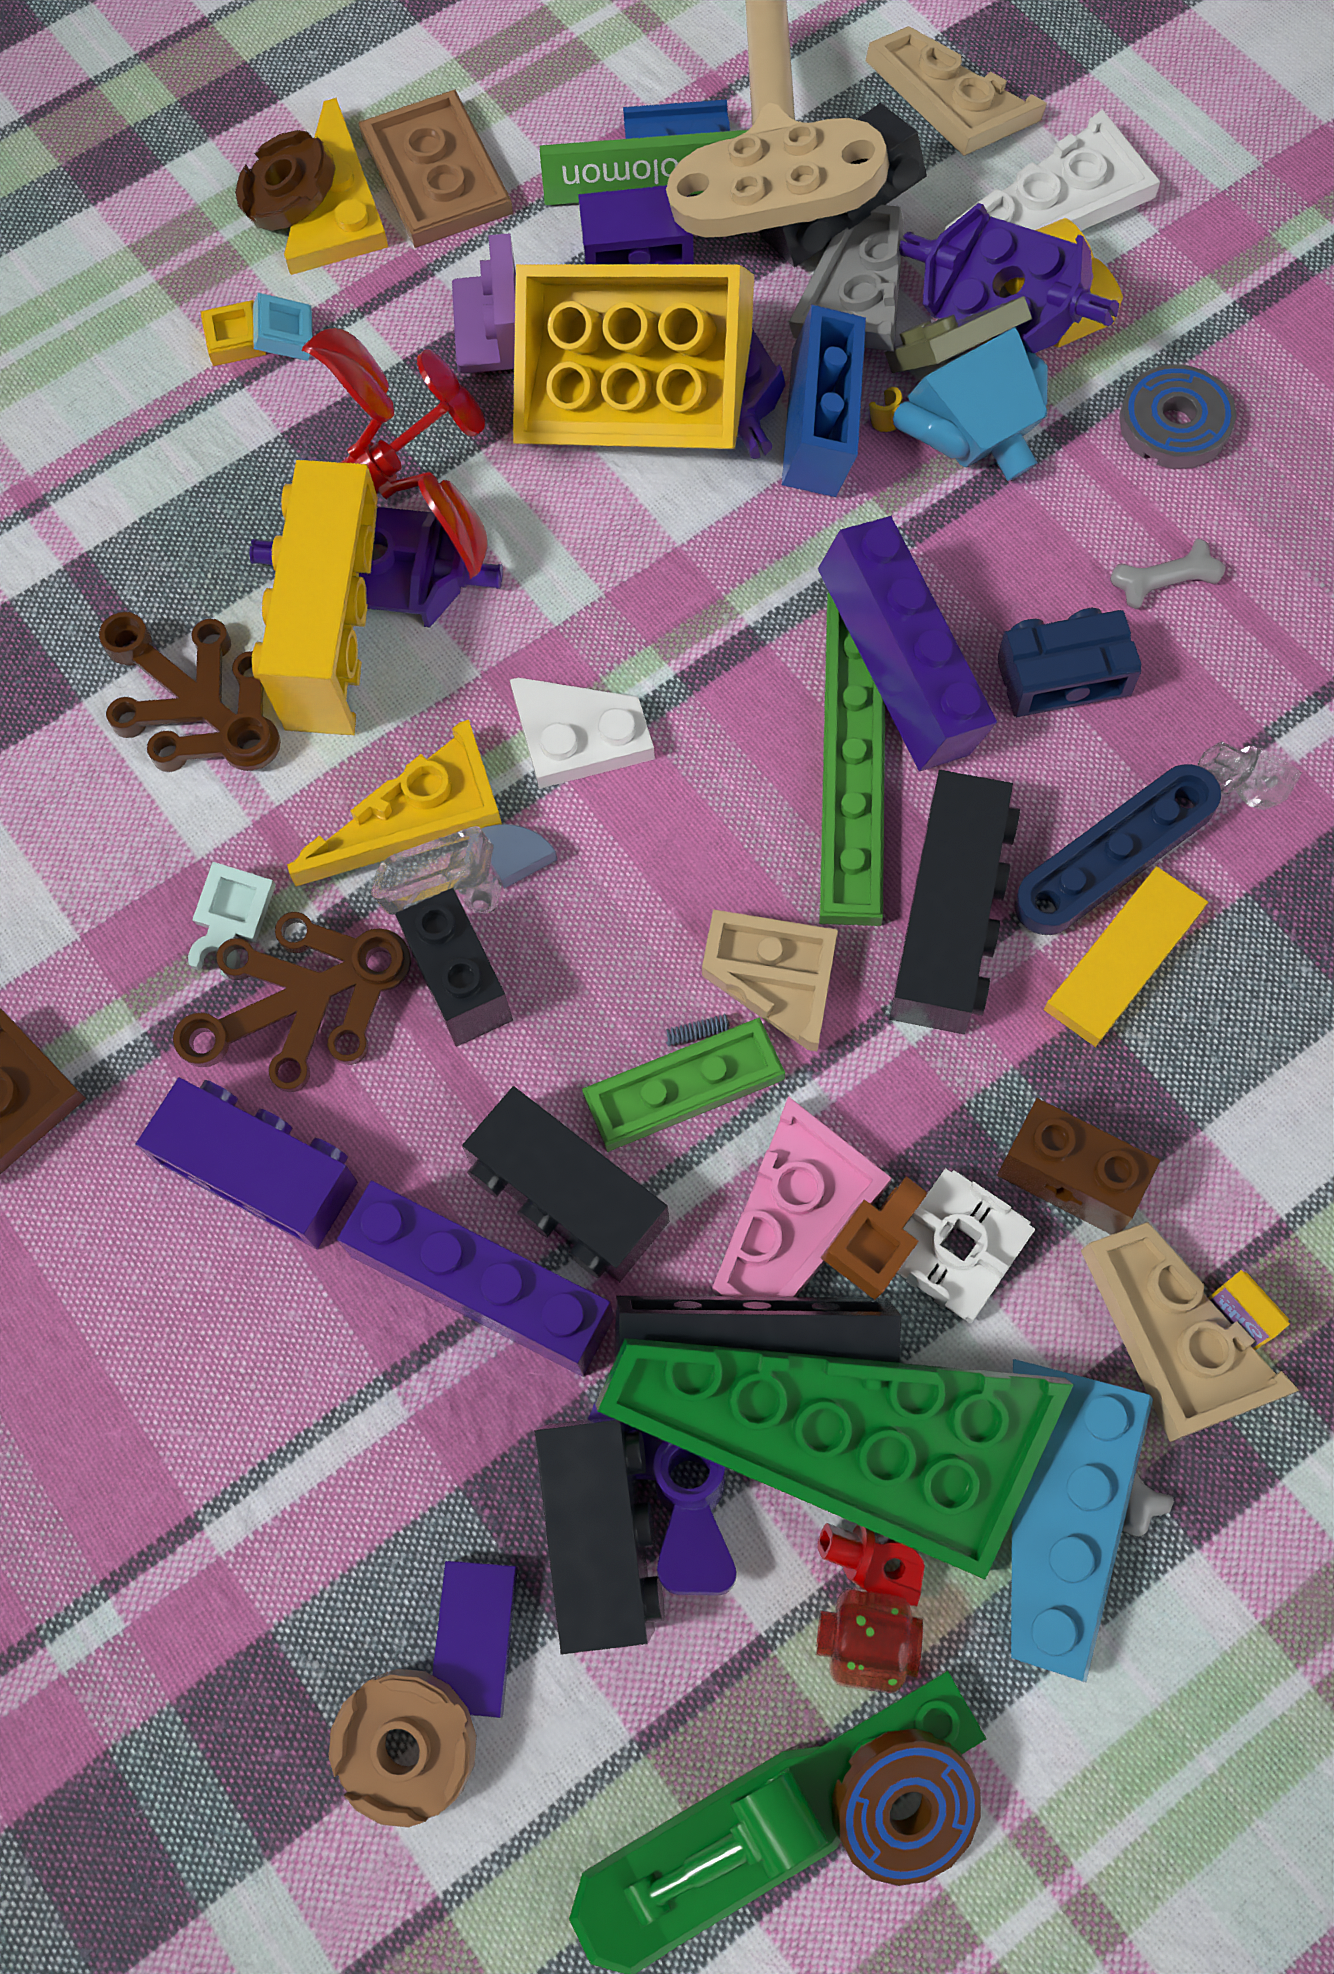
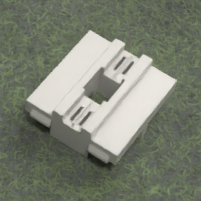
M945 1168L903 1228L919 1242L897 1273L907 1279L906 1282L914 1288L918 1287L933 1297L937 1304L943 1308L947 1307L971 1324L1035 1228L1029 1225L1030 1221L1012 1210L1011 1206L974 1181L972 1183L956 1171L950 1172ZM980 1205V1208L978 1209L974 1217H972V1213L974 1212L976 1207ZM988 1211L989 1213L987 1214L983 1222L980 1223V1219L985 1214V1212ZM953 1228L955 1230L957 1228L975 1240L974 1243L976 1245L965 1261L941 1246ZM935 1267H937L938 1269L936 1270V1272L934 1273V1275H933V1276L931 1277V1279L929 1280V1279H928L929 1275L931 1274V1272L933 1271V1269H934ZM945 1273V1277L943 1278L941 1283L937 1285L936 1283L938 1282L942 1274Z

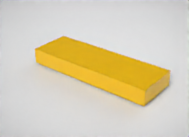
M1156 866L1048 1000L1044 1011L1091 1045L1097 1047L1204 911L1208 901Z

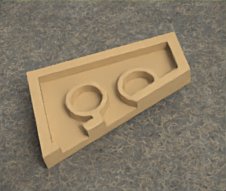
M910 26L869 42L865 61L963 156L1042 120L1047 102L1032 94L1026 101L1004 90L1007 80L993 72H989L985 77H982L961 66L962 59L960 54Z
M1149 1222L1090 1242L1081 1250L1147 1394H1150L1153 1398L1152 1405L1170 1442L1299 1391L1282 1371L1276 1374L1250 1346L1255 1341L1237 1321L1231 1324L1204 1294L1205 1285Z

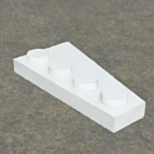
M1102 109L1089 119L1086 129L1076 136L1072 133L1068 134L1055 144L1054 151L1050 156L1038 165L1031 162L1017 173L1014 183L1003 191L995 189L978 203L984 205L990 216L1032 230H1037L1060 219L1067 218L1082 231L1156 198L1160 181ZM968 209L955 220H953L951 223H949L946 226V229L950 227L954 222H956L959 218H961L970 209Z

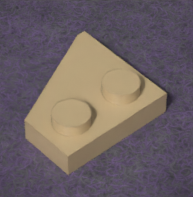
M713 909L702 964V977L807 1050L817 1052L838 930Z

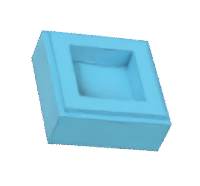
M257 293L253 304L254 349L308 361L310 354L302 351V347L312 338L311 305Z

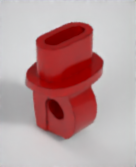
M829 1523L824 1525L817 1545L822 1559L843 1566L845 1575L850 1581L874 1595L896 1603L918 1606L925 1565L917 1550L883 1535L875 1536L874 1531L860 1525H856L853 1532ZM890 1559L900 1560V1565L895 1571L888 1572L884 1570L886 1562Z

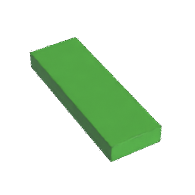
M759 1017L582 1089V1092L606 1151L609 1152L785 1080V1071Z

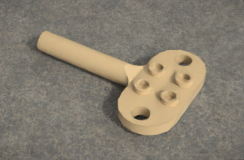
M745 0L752 127L736 138L718 141L696 149L683 158L669 176L666 192L675 222L688 233L705 238L726 237L839 215L857 209L872 199L886 182L889 168L887 148L881 132L869 123L851 118L826 119L811 123L795 121L787 0ZM858 159H869L860 164H850ZM704 191L700 195L686 197L693 192Z

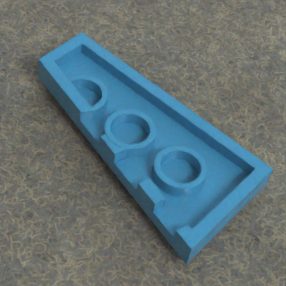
M1013 1359V1373L1066 1378L1074 1385L1012 1520L1011 1658L1082 1682H1087L1153 1398L1150 1394Z

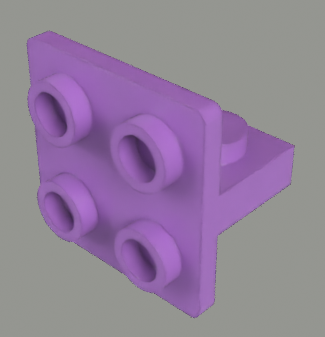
M511 233L488 235L490 260H480L481 276L455 278L452 280L456 363L460 373L514 369L516 269Z

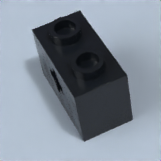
M453 887L395 913L407 945L456 1047L513 1021L505 992Z

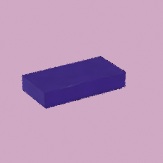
M445 1561L432 1676L452 1687L468 1707L470 1715L503 1718L518 1568L506 1565Z

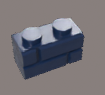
M1098 608L1082 609L1072 614L1068 620L1044 624L1041 619L1036 618L1021 621L1009 631H1004L997 656L998 666L1004 686H1007V696L1014 717L1132 696L1141 674L1142 665L1135 643L1131 641V631L1124 610L1102 613Z

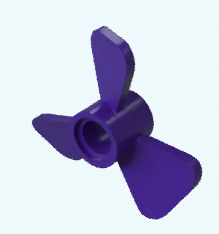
M594 1403L588 1419L609 1417L598 1412ZM629 1425L630 1431L638 1430L637 1428ZM641 1430L645 1448L646 1472L636 1474V1479L655 1480L656 1493L661 1504L672 1513L658 1559L657 1574L660 1583L667 1591L676 1595L718 1596L728 1593L736 1582V1568L712 1510L721 1500L724 1491L725 1470H729V1468ZM685 1461H694L706 1468L709 1477L701 1486L685 1489L676 1485L671 1480L670 1474L678 1464Z

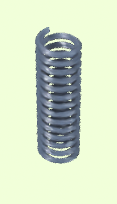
M725 1013L723 1014V1021L722 1015H719L720 1024L718 1017L715 1016V1023L713 1017L710 1018L711 1025L709 1019L706 1018V1024L703 1019L701 1020L702 1026L698 1020L697 1026L696 1022L693 1021V1028L691 1023H688V1027L687 1024H684V1029L682 1025L679 1028L676 1026L675 1031L671 1027V1033L667 1028L668 1041L666 1044L669 1047L671 1044L675 1046L676 1043L678 1045L680 1042L684 1043V1040L688 1042L689 1040L692 1041L693 1038L697 1040V1038L701 1039L702 1036L705 1038L706 1035L710 1036L711 1034L724 1032L730 1026Z

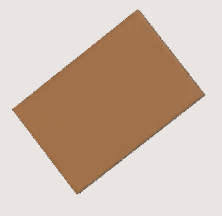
M451 90L358 122L364 143L414 248L513 214L511 198L456 90Z

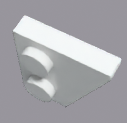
M519 677L510 679L512 693L539 789L655 759L654 746L639 697Z

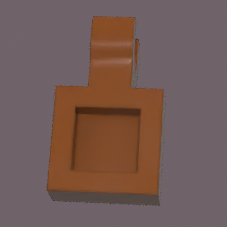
M906 1176L900 1185L892 1190L879 1210L864 1199L853 1211L820 1258L875 1300L884 1292L919 1242L906 1232L903 1227L922 1203L928 1192Z

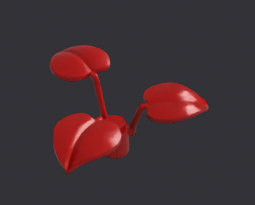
M337 328L325 329L304 344L302 351L307 352L323 363L353 399L372 418L358 441L347 449L349 456L339 463L367 464L376 494L381 493L384 499H388L398 491L419 486L426 503L449 535L465 563L470 579H472L481 570L488 545L487 534L479 516L454 484L448 480H443L439 483L437 478L430 472L397 480L396 473L402 469V465L396 453L447 411L464 434L472 437L477 436L485 428V418L478 403L469 391L459 384L457 376L449 365L438 354L430 349H426L418 354L417 366L424 382L440 403L390 444L383 440L373 443L371 441L381 425L394 416L393 402L386 394L389 388L387 378L367 348L354 335Z

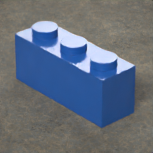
M811 305L792 349L782 472L783 486L836 497L858 456L866 317L816 305Z

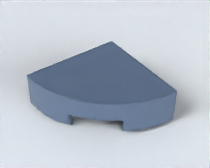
M500 824L487 826L472 832L477 846L504 889L557 861L556 851L552 845L541 835L525 827Z

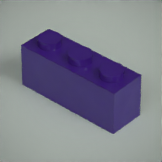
M178 1077L135 1145L153 1162L318 1250L358 1183L347 1165H345L348 1156L322 1139L315 1137L311 1144L307 1145L290 1136L289 1134L293 1127L269 1111L259 1108L255 1116H252L235 1107L238 1098L209 1080H204L199 1088Z

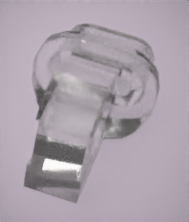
M1223 741L1207 749L1197 766L1205 768L1215 776L1220 785L1221 793L1230 794L1235 791L1247 805L1261 810L1271 809L1287 800L1302 773L1288 762L1263 751V748L1245 746L1239 750Z

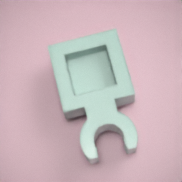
M212 862L192 919L197 925L209 928L207 935L199 938L189 951L188 963L193 969L200 971L206 955L212 951H218L221 944L229 939L242 938L256 943L276 886L274 881ZM237 950L232 951L226 960L227 967L231 969L240 968V955ZM221 970L220 975H221L223 978L228 979V980H232L231 978H229L228 976H226V975L223 973V971Z

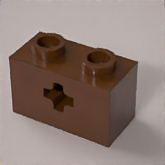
M1036 1098L996 1176L1113 1235L1121 1232L1133 1219L1161 1160Z

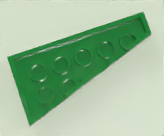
M625 1338L595 1405L597 1411L985 1580L1074 1384L1061 1377Z

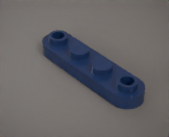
M1182 764L1169 769L1029 873L1022 880L1014 902L1017 918L1028 930L1041 935H1055L1065 931L1206 825L1214 815L1221 800V788L1215 776L1205 768L1193 764ZM1183 797L1188 799L1193 804V808L1181 807L1175 798ZM1047 900L1055 906L1056 911L1052 913L1042 912L1037 908L1035 902Z

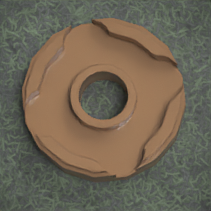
M395 1669L370 1678L342 1704L330 1732L329 1761L334 1778L337 1775L339 1776L341 1785L347 1791L344 1796L357 1812L380 1825L411 1827L439 1815L463 1792L475 1766L477 1735L468 1707L449 1684L425 1671ZM403 1729L415 1737L420 1752L417 1764L402 1766L391 1759L386 1749V1736L390 1730Z

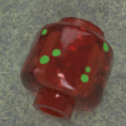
M854 1588L845 1589L837 1598L834 1612L820 1611L816 1656L829 1657L831 1678L839 1686L888 1694L896 1693L903 1686L906 1677L917 1678L923 1641L922 1617L912 1616L908 1601L900 1595L870 1592Z

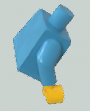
M1014 327L994 339L990 338L984 341L983 345L926 375L907 396L910 402H903L901 391L897 387L892 386L884 391L886 406H879L872 401L869 403L871 424L876 430L890 432L899 429L949 458L956 459L965 468L992 454L1006 480L1011 481L1038 464L1023 436L1047 417L1048 366L1035 353L1025 351L1020 335Z

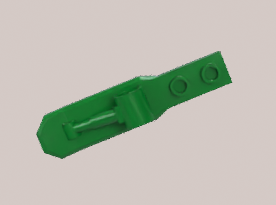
M948 1671L942 1672L821 1746L781 1751L584 1870L569 1921L589 1963L623 1974H637L676 1947L836 1850L841 1842L832 1825V1794L838 1778L842 1783L845 1774L851 1769L852 1766L849 1760L866 1743L886 1732L913 1728L930 1732L936 1739L944 1740L946 1743L949 1742L961 1754L985 1741L987 1738Z

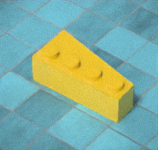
M296 460L292 484H285L283 487L281 507L285 519L283 534L276 535L273 540L272 565L275 571L273 588H266L263 594L262 617L266 627L263 642H256L253 648L252 672L255 679H260L285 731L355 736L357 714L350 711L346 701L348 685H360L362 662L357 659L358 644L353 627H365L366 586L363 577H359V573H371L378 497L367 464Z

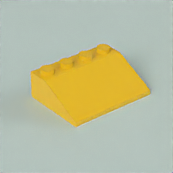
M516 264L513 443L735 449L752 337L754 274L742 265Z

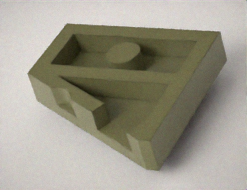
M1025 296L959 320H956L955 315L952 314L934 322L929 320L899 334L902 344L894 347V351H886L884 353L892 373L934 365L1032 319Z

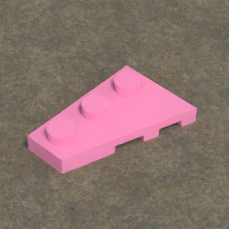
M788 1096L779 1124L758 1171L754 1187L744 1212L740 1216L713 1284L712 1292L716 1296L797 1297L825 1263L820 1257L856 1207L864 1199L873 1205L890 1185L892 1178Z

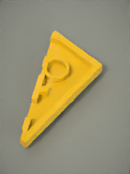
M337 98L323 102L314 137L316 138L317 136L333 155L336 168L333 183L322 203L308 217L291 226L284 252L290 275L389 247L383 224Z
M469 719L459 722L452 728L454 738L428 759L422 754L418 755L406 765L399 777L387 780L351 809L350 812L353 819L325 841L319 835L305 846L299 856L293 862L287 864L295 887L465 837L487 826L502 824Z

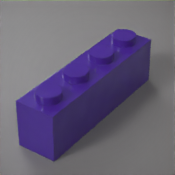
M892 516L840 529L820 563L818 571L918 771L921 772L969 756L997 724V720Z
M372 1180L337 1238V1241L351 1258L584 1377L615 1318L609 1300Z

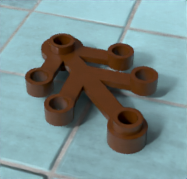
M119 612L109 616L102 623L99 630V640L108 656L119 664L137 665L176 697L137 701L131 697H121L114 700L107 708L106 718L118 736L123 738L136 737L145 730L147 725L205 721L217 731L180 737L172 731H160L154 734L147 743V753L159 770L164 772L176 771L183 767L188 759L224 757L236 769L253 771L267 766L275 759L280 749L281 740L274 723L263 716L264 687L260 679H255L254 676H243L245 671L252 667L253 651L240 654L232 665L233 674L239 684L238 714H235L221 703L222 657L228 653L231 647L230 636L221 621L217 619H204L198 622L192 630L191 637L197 649L196 681L152 646V637L145 623L138 615L131 612ZM210 635H220L217 641L213 643H203ZM135 641L131 645L123 647L125 643ZM125 713H135V716L130 721L125 723L118 722ZM260 740L255 746L242 749L246 742ZM176 746V750L171 755L166 757L159 756L163 748Z
M289 912L284 914L276 923L275 935L285 950L291 953H302L310 948L343 961L320 973L255 951L243 939L233 938L225 941L217 951L216 961L226 976L235 980L253 977L285 989L220 1019L207 1013H193L186 1016L178 1023L173 1034V1044L176 1052L193 1066L210 1067L219 1063L225 1057L229 1044L296 1014L282 1052L277 1054L270 1062L269 1077L282 1091H299L309 1081L310 1068L307 1059L331 997L355 986L343 1025L334 1028L328 1037V1049L339 1063L353 1065L360 1062L368 1051V1040L365 1033L381 992L399 986L407 977L411 967L409 948L397 933L377 928L365 931L357 938H353L313 924L303 913ZM293 923L304 924L307 927L305 937L298 942L287 941L284 934L289 925ZM237 949L247 951L248 961L242 968L231 969L227 967L226 960L232 951ZM376 952L388 953L391 956L389 967L380 972L371 970L368 967L371 955ZM202 1032L213 1033L215 1036L214 1047L209 1052L197 1053L194 1050L195 1038ZM345 1034H354L359 1037L360 1041L357 1051L350 1055H342L337 1051V1042ZM288 1061L298 1062L301 1068L298 1079L290 1083L280 1081L278 1071L281 1065Z

